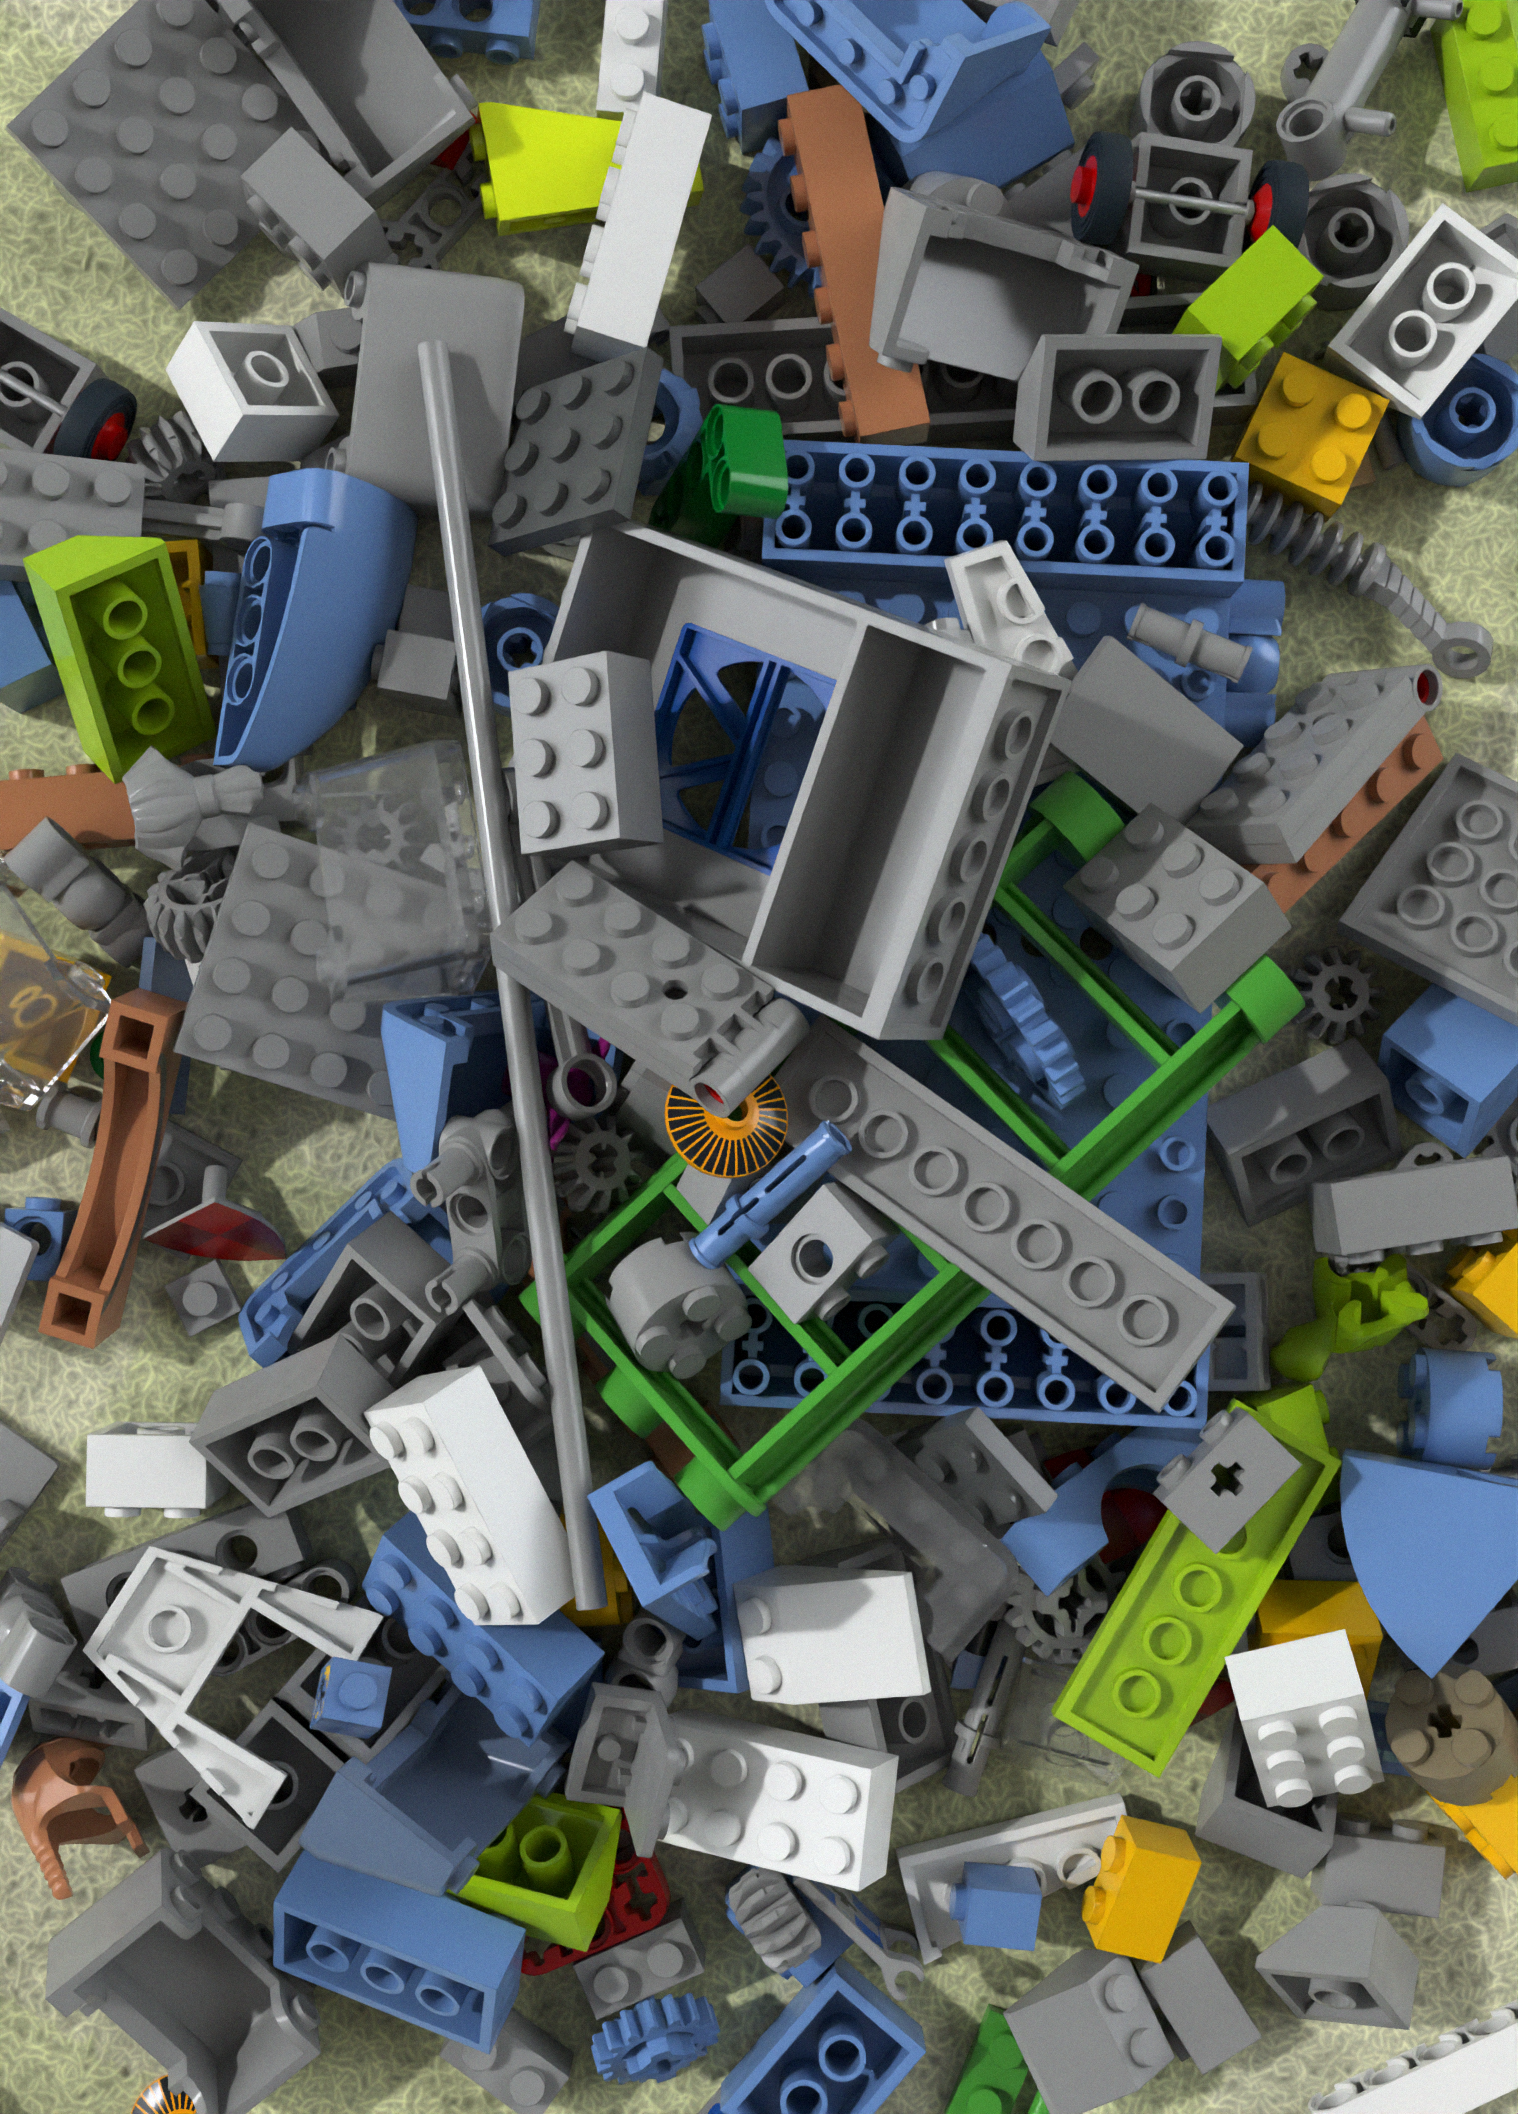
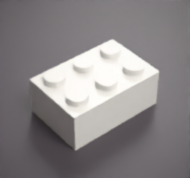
M1345 1629L1224 1657L1241 1724L1267 1808L1278 1805L1288 1808L1298 1807L1308 1803L1313 1797L1336 1792L1356 1794L1367 1790L1372 1784L1385 1782L1364 1691Z

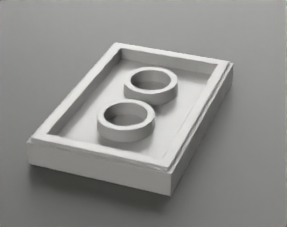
M1104 636L1073 678L1049 743L1050 748L1133 815L1137 816L1150 803H1153L1184 826L1190 821L1203 799L1208 796L1244 746L1113 636Z

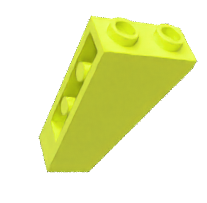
M495 102L478 103L477 124H473L468 128L474 162L484 160L488 182L479 183L482 210L485 219L495 218L498 236L601 221L595 219L608 168L611 166L621 170L622 167L611 162L622 121ZM700 163L697 167L686 207L699 205L704 193Z

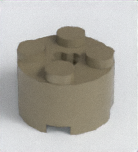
M1446 1663L1432 1679L1423 1670H1410L1396 1681L1395 1693L1390 1699L1385 1717L1387 1741L1392 1752L1416 1783L1427 1790L1435 1799L1462 1807L1486 1803L1493 1799L1490 1793L1502 1787L1511 1774L1516 1778L1518 1775V1721L1492 1683L1480 1671L1473 1670L1470 1667Z

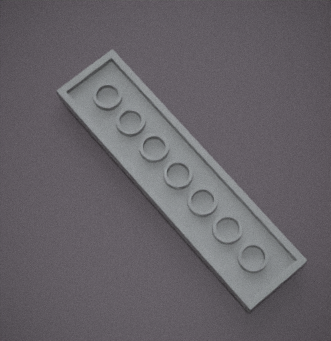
M820 1014L809 1029V1034L797 1045L773 1077L784 1095L788 1111V1127L784 1142L795 1149L819 1127L822 1121L825 1120L826 1122L830 1121L846 1136L852 1151L848 1155H844L826 1171L828 1174L843 1183L858 1196L1158 1414L1161 1413L1235 1311L1236 1305L823 1014Z

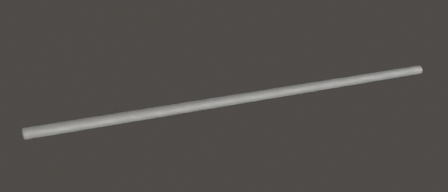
M428 340L418 345V354L492 932L519 908L448 345L442 340ZM496 968L577 1611L593 1610L607 1607L608 1602L597 1516L587 1498V1495L593 1492L530 989Z

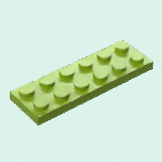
M1234 1398L1231 1399L1226 1411L1230 1413L1237 1406L1248 1412L1302 1466L1217 1554L1213 1553L1168 1509L1051 1710L1054 1717L1157 1778H1160L1226 1664L1224 1657L1231 1655L1342 1461ZM1218 1463L1211 1472L1215 1475L1216 1482L1226 1487L1233 1478L1228 1474V1468Z

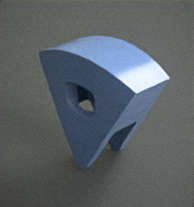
M1346 1448L1342 1457L1340 1480L1341 1517L1346 1545L1356 1577L1370 1607L1387 1633L1407 1657L1432 1679L1518 1580V1478Z

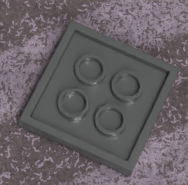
M647 346L522 391V396L516 407L517 417L510 448L504 460L505 470L498 501L492 512L493 523L488 547L505 557L630 521L664 361L661 356Z

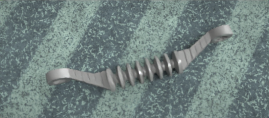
M1254 481L1248 487L1247 524H1251L1248 538L1249 544L1253 546L1258 545L1269 533L1271 534L1268 547L1269 554L1276 556L1288 544H1291L1288 562L1293 566L1299 565L1308 554H1311L1308 564L1309 574L1317 576L1330 564L1331 567L1327 581L1332 586L1339 585L1350 574L1347 592L1354 597L1363 595L1371 600L1375 599V602L1383 606L1387 605L1391 613L1396 618L1398 617L1407 629H1410L1418 640L1421 639L1423 645L1432 654L1435 666L1444 674L1455 678H1471L1487 670L1491 663L1493 652V638L1490 632L1481 625L1472 622L1458 621L1446 623L1445 619L1438 612H1435V608L1429 601L1424 599L1420 591L1413 587L1411 581L1405 575H1402V571L1395 563L1391 562V559L1386 555V547L1383 544L1373 542L1361 554L1360 551L1364 539L1361 533L1353 532L1341 544L1340 541L1344 529L1342 523L1338 521L1333 522L1322 534L1320 533L1324 518L1322 513L1318 511L1313 512L1302 524L1300 523L1304 507L1302 503L1298 501L1293 502L1282 514L1280 513L1283 503V494L1281 492H1273L1264 503H1261L1263 484L1259 481ZM1465 646L1475 652L1462 654L1455 652L1451 648Z

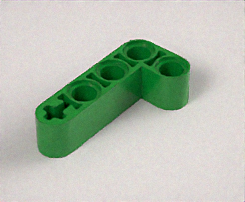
M715 404L655 501L648 524L717 548L739 515L778 519L785 508L788 494V474L779 414L776 411Z

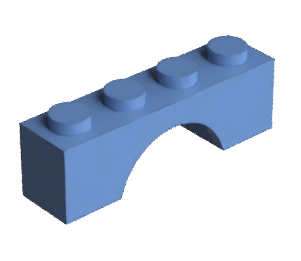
M1131 1426L1134 1431L1125 1438H1122L1118 1432H1114L1090 1453L1094 1458L1092 1463L1083 1469L1076 1461L1050 1483L1058 1497L1046 1513L1014 1521L1015 1523L1000 1540L1001 1543L1046 1597H1048L1088 1566L1109 1543L1101 1519L1103 1493L1113 1489L1131 1488L1152 1494L1161 1485L1156 1480L1161 1470L1179 1454H1183L1187 1458L1203 1441L1199 1436L1202 1429Z

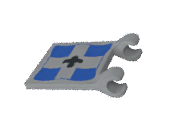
M793 1876V1884L881 1967L886 1988L894 1999L903 2002L908 1998L906 1990L895 1982L897 1975L901 1972L910 1971L916 1975L920 1982L925 1980L923 1967L915 1957L890 1951L891 1945L898 1940L907 1941L912 1949L916 1951L919 1945L913 1931L901 1925L883 1922L848 1889Z

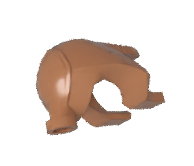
M64 1736L52 1737L37 1744L22 1759L14 1772L11 1793L13 1813L33 1855H35L36 1862L40 1863V1870L44 1873L45 1880L48 1881V1887L52 1889L53 1897L58 1900L73 1896L69 1879L66 1876L67 1873L64 1870V1864L58 1852L60 1845H112L120 1843L127 1837L139 1858L150 1852L137 1825L131 1816L127 1814L114 1790L107 1786L90 1785L105 1763V1752L103 1750L111 1746L110 1744ZM108 1807L111 1815H103L93 1808Z

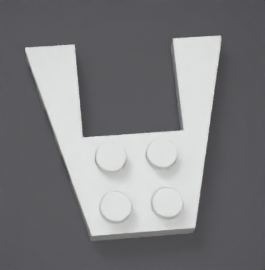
M149 1546L82 1651L122 1694L144 1713L174 1749L177 1748L194 1766L205 1782L227 1801L243 1818L242 1821L254 1830L288 1776V1773L189 1714V1708L252 1608L331 1657L355 1661L359 1660L385 1616L374 1611Z

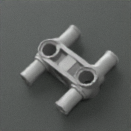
M511 1099L500 1109H486L473 1118L462 1115L451 1117L445 1124L440 1136L439 1156L423 1169L416 1171L410 1179L412 1194L422 1205L427 1206L431 1202V1207L436 1208L446 1200L453 1264L440 1275L431 1279L425 1287V1295L430 1305L440 1313L446 1309V1315L455 1313L461 1304L476 1291H489L499 1283L509 1285L521 1283L531 1267L532 1251L513 1101Z

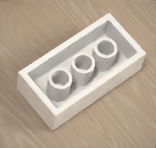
M646 92L642 93L637 111L625 109L611 161L622 167L621 170L611 166L608 168L595 219L606 222L605 227L592 225L579 274L580 276L590 278L588 286L576 282L563 331L574 335L570 353L602 363L647 347L712 118L711 114Z
M480 1365L418 1376L363 1412L371 1427L370 1439L373 1446L391 1465L399 1481L398 1491L402 1501L412 1512L416 1513L428 1536L426 1544L431 1556L439 1565L445 1568L456 1589L454 1597L459 1609L468 1619L472 1620L474 1625L539 1624L575 1597L567 1532Z
M685 1708L668 1715L672 1716L675 1721L674 1735L678 1747L683 1748L685 1752V1769L680 1785H672L669 1795L670 1820L667 1834L663 1840L657 1839V1841L856 1892L861 1891L886 1875L898 1755L696 1709Z

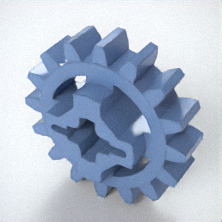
M687 1993L680 1998H673L672 1994H668L662 1999H655L654 1995L634 2003L635 2006L631 2010L624 2009L620 2011V2017L615 2018L614 2021L604 2022L602 2024L603 2032L592 2036L593 2045H591V2050L598 2075L603 2074L604 2081L606 2082L617 2078L618 2083L622 2085L630 2080L632 2082L639 2080V2083H643L648 2079H656L657 2083L676 2077V2072L680 2068H686L690 2066V2062L697 2060V2057L708 2054L706 2046L717 2044V2034L720 2033L713 2006L708 2004L707 1997L703 1996L694 2000L693 1994Z

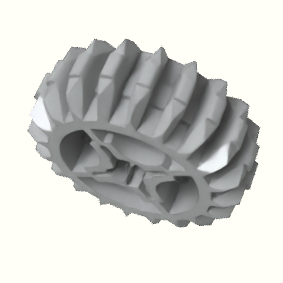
M239 845L216 850L193 851V855L184 860L181 874L173 869L161 872L157 876L158 883L153 884L147 890L149 897L143 905L147 912L146 918L149 922V928L156 942L161 944L164 952H170L175 960L188 959L191 964L202 961L240 849Z

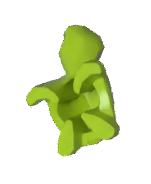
M1393 1253L1378 1266L1375 1273H1350L1340 1277L1329 1268L1328 1258L1321 1257L1314 1261L1312 1279L1316 1320L1289 1328L1279 1344L1271 1349L1270 1366L1290 1380L1300 1383L1317 1381L1327 1367L1332 1353L1364 1352L1373 1350L1374 1347H1382L1389 1343L1406 1326H1409L1414 1321L1424 1319L1429 1314L1428 1301L1420 1293H1416L1408 1282L1407 1260L1402 1255Z

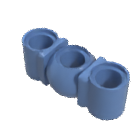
M1244 579V583L1230 598L1228 639L1244 646L1253 647L1238 683H1233L1230 679H1227L1224 729L1243 744V748H1255L1264 738L1265 731L1275 723L1277 694L1267 693L1275 687L1279 674L1280 649L1279 644L1272 636H1281L1282 634L1281 626L1285 610V586L1283 581Z

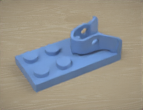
M647 1461L587 1495L642 1607L697 1641L718 1630L711 1615V1612L717 1610L718 1606L709 1587L702 1579V1576L710 1572L707 1567L708 1558L717 1552V1545L714 1540L707 1538L697 1518L693 1503L683 1491L659 1471L653 1461Z

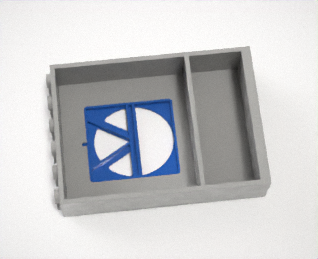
M630 519V521L581 534L577 555L568 583L561 596L560 609L550 640L544 650L542 664L606 650L650 660L664 843L569 859L547 857L552 877L571 860L575 861L772 986L775 991L877 1040H942L1072 680L650 524ZM763 662L745 717L720 680L719 671L741 663ZM790 672H792L813 690L826 710L782 843L759 849H744L732 846ZM697 689L735 745V750L732 754L672 767V743L676 724L686 702ZM514 755L510 759L508 767H515ZM724 780L708 831L706 832L689 814L679 792L682 789Z

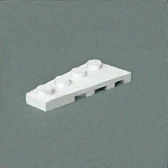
M1000 540L944 559L964 630L971 632L975 645L1073 680L1078 673L1072 661L1074 658L1063 638L1058 637L1047 618L1042 601L1007 540ZM1048 746L1034 787L1057 779L1066 770L1073 773L1079 770Z
M1120 1792L895 1848L924 1965L943 1956L941 1950L962 1940L958 1920L950 1919L949 1903L952 1884L962 1882L964 1861L1033 1868L1042 1898L1063 1887L1071 1890L1098 1876L1101 1868L1103 1844L1108 1836L1114 1835L1121 1815L1127 1816Z

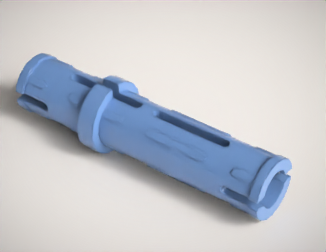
M822 1121L813 1133L785 1158L780 1160L774 1168L745 1194H734L726 1201V1211L697 1237L695 1236L689 1241L690 1249L697 1260L707 1269H719L729 1257L751 1238L758 1240L769 1231L768 1223L800 1194L805 1192L811 1184L838 1160L852 1151L846 1136L830 1121Z

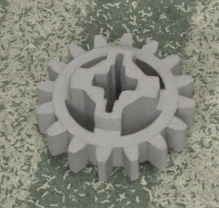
M1095 1557L1088 1566L1091 1568L1096 1582L1087 1580L1086 1569H1083L1046 1597L1022 1567L1020 1569L1006 1567L1004 1573L1014 1580L1013 1588L1001 1590L999 1597L1008 1604L1013 1605V1608L1002 1615L1003 1619L1013 1628L1018 1627L1014 1634L1016 1640L1025 1647L1032 1645V1651L1041 1658L1047 1660L1053 1652L1054 1656L1063 1663H1070L1073 1649H1076L1081 1655L1085 1653L1121 1591L1116 1588V1585L1127 1577L1125 1571L1115 1565L1110 1566L1112 1563L1102 1567ZM1033 1610L1044 1614L1043 1622L1049 1626L1048 1631L1041 1629L1033 1616Z

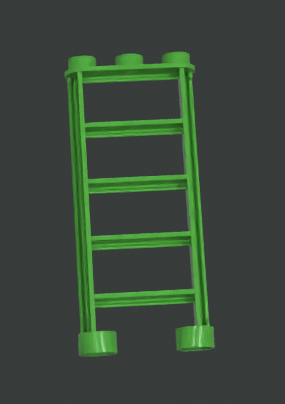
M1066 770L1027 806V811L1031 818L1023 825L1022 830L1015 837L989 911L995 906L1158 1070L1071 1150L949 1023L942 1040L923 1041L1048 1170L1047 1173L1090 1202L1259 1043L1266 1044L1306 1004L1295 985L1264 953L1214 1001L1221 1011L1181 1048L1164 1033L1017 887L1025 877L1056 849L1080 870L1125 827L1121 818L1095 789L1072 771ZM824 1014V1016L851 1035L856 1036L860 1032ZM791 1053L770 1073L772 1077L776 1075ZM738 1106L728 1118L733 1121H740L742 1118L741 1107ZM676 1152L629 1196L630 1199L620 1204L573 1249L563 1254L574 1342L588 1331L616 1364L595 1384L598 1393L614 1413L634 1433L643 1439L650 1435L662 1422L666 1421L695 1455L690 1462L674 1475L676 1483L693 1505L716 1528L725 1532L746 1511L756 1518L767 1508L766 1503L992 1292L891 1220L938 1270L939 1274L852 1353L820 1317L794 1324L747 1269L762 1253L751 1240L747 1241L725 1262L822 1368L828 1377L743 1455L679 1380L673 1376L671 1371L659 1372L649 1370L638 1362L606 1304V1297L592 1282L597 1275L673 1205L681 1211L699 1233L708 1227L676 1189L688 1165L679 1153ZM534 1280L518 1295V1298L529 1314L541 1326L536 1283Z

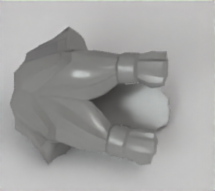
M151 745L122 777L127 790L131 814L134 819L135 849L143 853L147 858L163 863L181 874L188 851L216 850L234 845L241 846L249 822L281 833L276 814L263 813L253 819H233L227 815L252 816L256 807L264 800L262 776H265L266 772H255L247 765H236L229 769L213 766L214 758L196 760L179 767L168 761Z

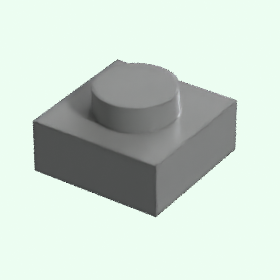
M1085 42L1077 47L1053 70L1063 106L1066 105L1071 111L1078 107L1095 87L1092 78L1100 57Z
M215 1259L164 1286L189 1337L239 1313L243 1306L220 1259Z

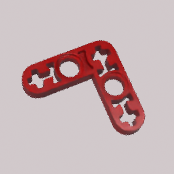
M606 1805V1806L612 1807V1808H617V1807H618V1806ZM620 1807L623 1812L620 1829L630 1833L624 1807ZM635 1851L634 1855L629 1859H615L610 1898L602 1915L605 1921V1930L599 1937L592 1938L587 1952L573 1948L567 1950L565 1946L551 1943L544 1951L543 1959H540L536 1951L527 1953L524 1949L521 1972L531 1976L546 1974L658 1925L670 1906L671 1893L655 1851H653L651 1858L637 1857ZM641 1862L644 1863L646 1870H641L636 1876L640 1889L644 1894L654 1892L657 1897L650 1907V1914H646L642 1906L632 1908L629 1904V1901L636 1893L631 1876L629 1875L622 1882L617 1877V1875L630 1872ZM525 1935L524 1944L527 1942L530 1936Z

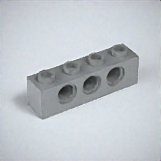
M250 1501L74 1569L60 1578L83 1642L87 1644L125 1585L126 1579L130 1577L149 1546L189 1556L255 1577L267 1575L268 1580L272 1582L280 1581L302 1571L300 1561L313 1552V1548L297 1506L268 1518ZM236 1535H244L254 1541L257 1547L256 1561L244 1562L234 1554L232 1542Z

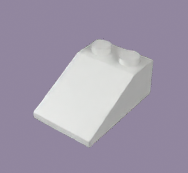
M779 1565L733 1584L752 1700L799 1705L920 1696L931 1692L912 1572Z

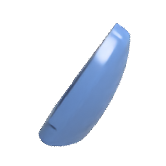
M304 468L269 477L262 532L274 537V539L266 536L257 537L250 544L245 555L213 766L229 769L236 765H247L253 771L260 773L280 767L306 750L333 728L372 679L371 664L376 645H385L388 629L396 630L413 563L419 518L399 498L358 478L323 468Z

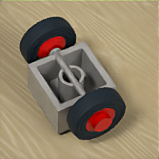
M1097 131L1088 139L1071 183L1072 233L1076 240L1083 243L1108 245L1109 251L1139 265L1137 272L1139 274L1212 285L1272 225L1296 249L1298 248L1309 206L1308 174L1304 166L1298 163L1284 160H1269L1259 170L1248 196L1253 150L1140 132L1130 140L1129 137L1119 133Z
M0 307V448L116 461L134 425L137 412L136 397L127 388L110 380L93 361Z

